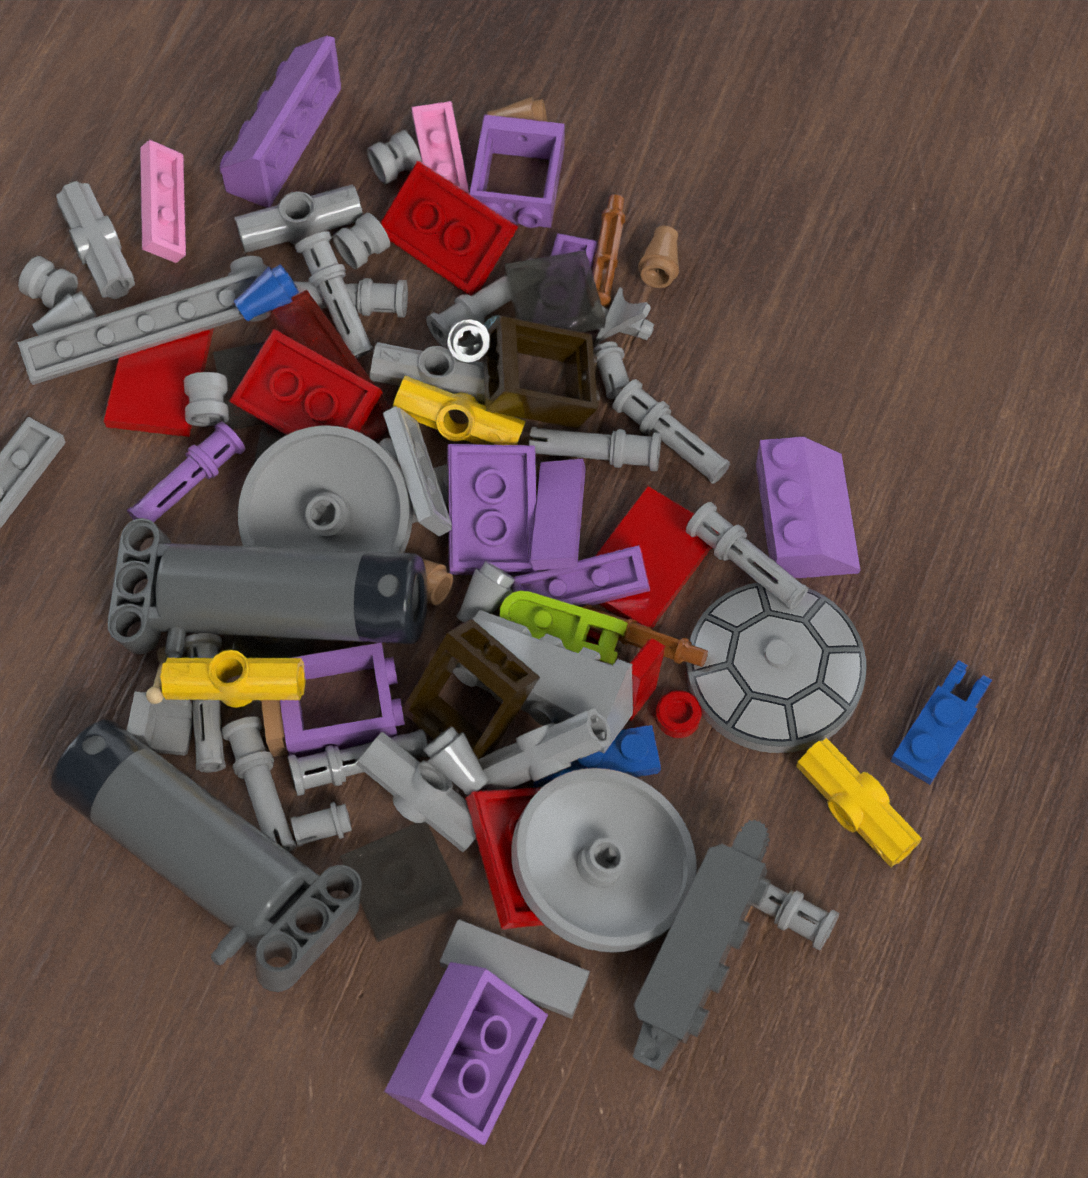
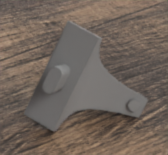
M620 287L609 309L596 304L590 318L602 323L593 347H597L603 340L618 332L647 340L654 329V324L644 319L651 309L647 302L636 304L626 302L623 297V288Z

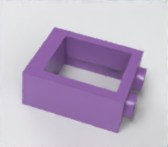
M484 115L470 194L515 224H521L529 228L538 226L551 228L564 153L565 124ZM493 153L550 160L544 197L536 198L486 192Z
M382 643L293 657L302 658L305 665V680L374 668L382 717L305 730L300 700H280L285 741L289 756L295 755L297 758L321 753L325 751L326 746L333 745V747L338 746V749L342 750L370 743L381 732L385 733L389 738L397 736L396 726L405 725L400 698L391 699L389 685L398 684L393 657L384 658Z

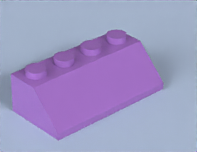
M324 36L296 47L287 62L283 61L279 65L276 80L269 91L265 90L261 94L255 114L250 121L244 122L232 151H227L221 160L220 173L223 176L226 192L270 208L341 90L335 39L333 37Z

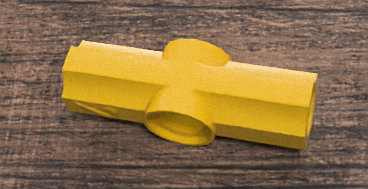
M406 375L402 380L393 403V407L397 406L419 423L437 429L446 439L451 441L466 440L476 445H517L526 422L513 416L488 412L485 405L479 404L475 397L468 393L459 392L453 394ZM453 409L463 411L467 415L469 422L465 424L454 422L449 415V411Z
M234 650L222 651L215 655L214 658H167L166 662L162 663L160 675L162 695L165 700H221L227 706L235 708L243 707L253 700H301V696L304 695L306 682L305 665L302 658H246L243 654ZM241 675L234 682L226 683L229 678Z
M827 738L815 743L797 762L796 767L828 800L827 805L835 819L849 832L854 833L857 831L890 867L899 864L920 844L922 838L889 804L890 799L883 786L869 773L862 772L860 774Z

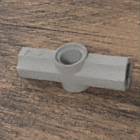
M75 181L63 186V190L56 195L59 208L71 229L69 233L83 265L87 263L102 298L110 297L117 299L127 295L130 288L135 285L126 259L120 251L122 247L108 215H103L89 183L83 184Z
M352 184L313 196L300 191L291 192L281 199L279 205L235 217V222L243 249L247 253L287 241L296 245L301 240L319 232L355 223L363 215L356 188Z
M377 342L372 358L371 381L400 386L406 375L453 394L459 392L468 393L475 397L477 401L485 402L484 368L482 362H462L456 359L447 348L442 346H432L424 351ZM438 371L442 373V375H433L429 372Z
M593 708L556 725L551 723L517 737L516 743L500 748L478 759L484 773L490 779L483 787L488 790H505L514 788L529 780L535 782L571 767L570 762L603 750L604 747L610 745L609 736L611 730L606 718Z
M381 732L359 758L356 765L394 795L392 798L393 804L402 816L415 823H428L460 851L464 852L476 838L466 800L452 789L453 784L451 780L427 761H417L385 733Z

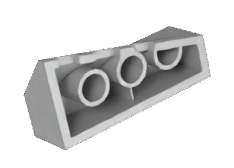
M479 610L473 620L540 676V679L522 705L521 710L530 714L537 723L545 726L551 723L556 725L582 712L595 708L608 722L611 730L609 736L611 745L633 715L632 664L619 659L613 666L599 661L601 658L599 652L583 647L579 654L567 650L560 638L549 634L540 639L534 638L526 626ZM458 662L453 673L462 683L471 687L476 685L484 689L502 704L503 700ZM609 746L604 747L600 752L604 754Z

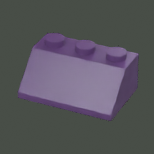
M805 437L760 440L756 470L769 558L773 559L795 579L859 573L860 565L842 454Z
M450 962L384 1092L416 1114L485 1146L548 1014L486 968Z

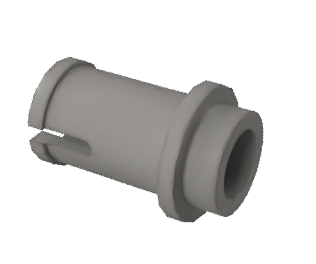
M606 342L595 347L593 352L597 356L596 367L599 368L606 396L609 399H616L622 390L621 388H624L630 381L622 360L625 355L624 350L618 347L616 342Z
M333 802L330 803L331 808L299 817H291L292 828L298 847L338 835L340 839L344 838V833L352 831L346 805L336 806V803Z

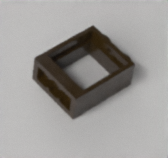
M504 316L497 318L487 330L490 344L486 354L483 356L486 411L579 428L596 412L600 402V394L596 389L595 382L597 356L593 352L592 335ZM518 353L564 362L567 397L520 388Z
M470 619L446 634L403 706L402 711L414 722L418 729H422L432 739L437 738L440 733H443L451 726L458 734L463 732L478 760L495 750L540 679V676L477 622ZM458 662L503 700L483 734L438 696Z

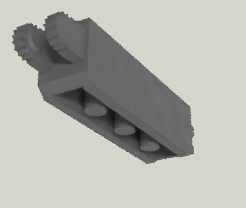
M754 819L753 821L749 820L748 823L744 822L745 825L741 827L742 831L738 832L731 848L724 844L709 848L634 1003L637 1016L643 1025L633 1058L652 1069L661 1071L680 1042L686 1044L690 1034L698 1037L709 1015V1011L703 1008L711 990L716 993L720 992L730 970V967L725 965L724 962L732 947L738 950L741 948L751 924L744 920L751 905L760 906L767 894L771 880L765 878L767 868L766 864L761 861L766 853V847L769 846L768 842L770 839L768 838L769 833H767L768 828H765V823L762 824L761 820L756 821Z

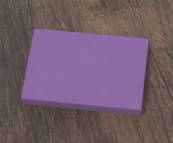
M448 444V515L452 524V530L448 531L449 573L452 575H473L475 568L480 569L485 561L495 565L509 575H524L536 572L533 570L530 561L536 512L535 446Z

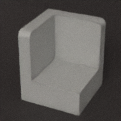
M135 692L127 731L156 753L184 756L188 753L194 723L192 704L190 700H165V698L159 704H152L147 701L145 692Z

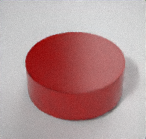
M681 690L671 691L665 694L658 702L656 722L660 730L670 737H688L698 729L702 709L696 697L689 692Z

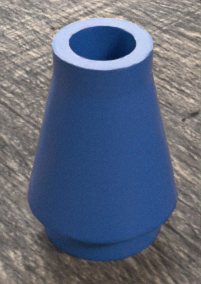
M279 264L273 269L269 266L241 296L233 301L243 317L250 321L256 316L293 302L292 297L298 294L299 290L284 267Z

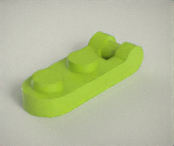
M529 591L511 593L504 599L500 607L501 618L526 626L532 637L540 639L549 634L560 638L567 650L578 654L583 647L599 652L601 657L599 661L612 666L615 664L618 655L614 651L619 636H624L628 625L627 622L618 618ZM590 626L602 630L598 645L585 642Z

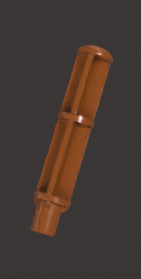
M616 194L609 196L607 208L601 214L602 223L597 251L593 259L594 268L591 285L586 298L587 303L592 307L598 304L607 308L611 304L610 296L615 269L618 265L619 244L622 227L626 219L623 213L625 200L622 196Z
M592 605L582 606V608L627 622L628 625L624 636H619L618 638L624 645L630 644L642 648L648 639L651 640L653 638L665 645L663 656L674 660L677 664H681L684 661L703 667L707 660L708 650L692 645L688 638L683 637L679 640L653 631L650 627L636 623V620H627L592 608ZM590 626L589 630L599 634L602 633L601 629Z

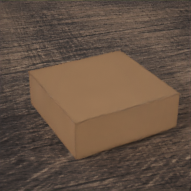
M261 700L265 736L269 751L273 757L287 755L288 749L285 741L280 700Z

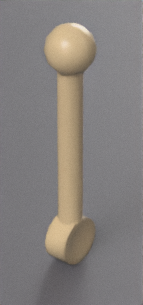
M162 647L157 651L160 663L153 687H150L146 692L147 701L152 704H159L164 699L160 675L162 663H165L166 647Z

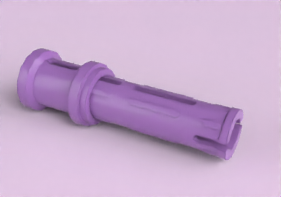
M219 421L214 425L215 431L198 446L192 445L187 449V459L161 480L135 505L127 509L128 514L133 520L144 518L154 523L202 479L216 477L219 474L218 468L235 453H243L245 451L243 442L228 425Z

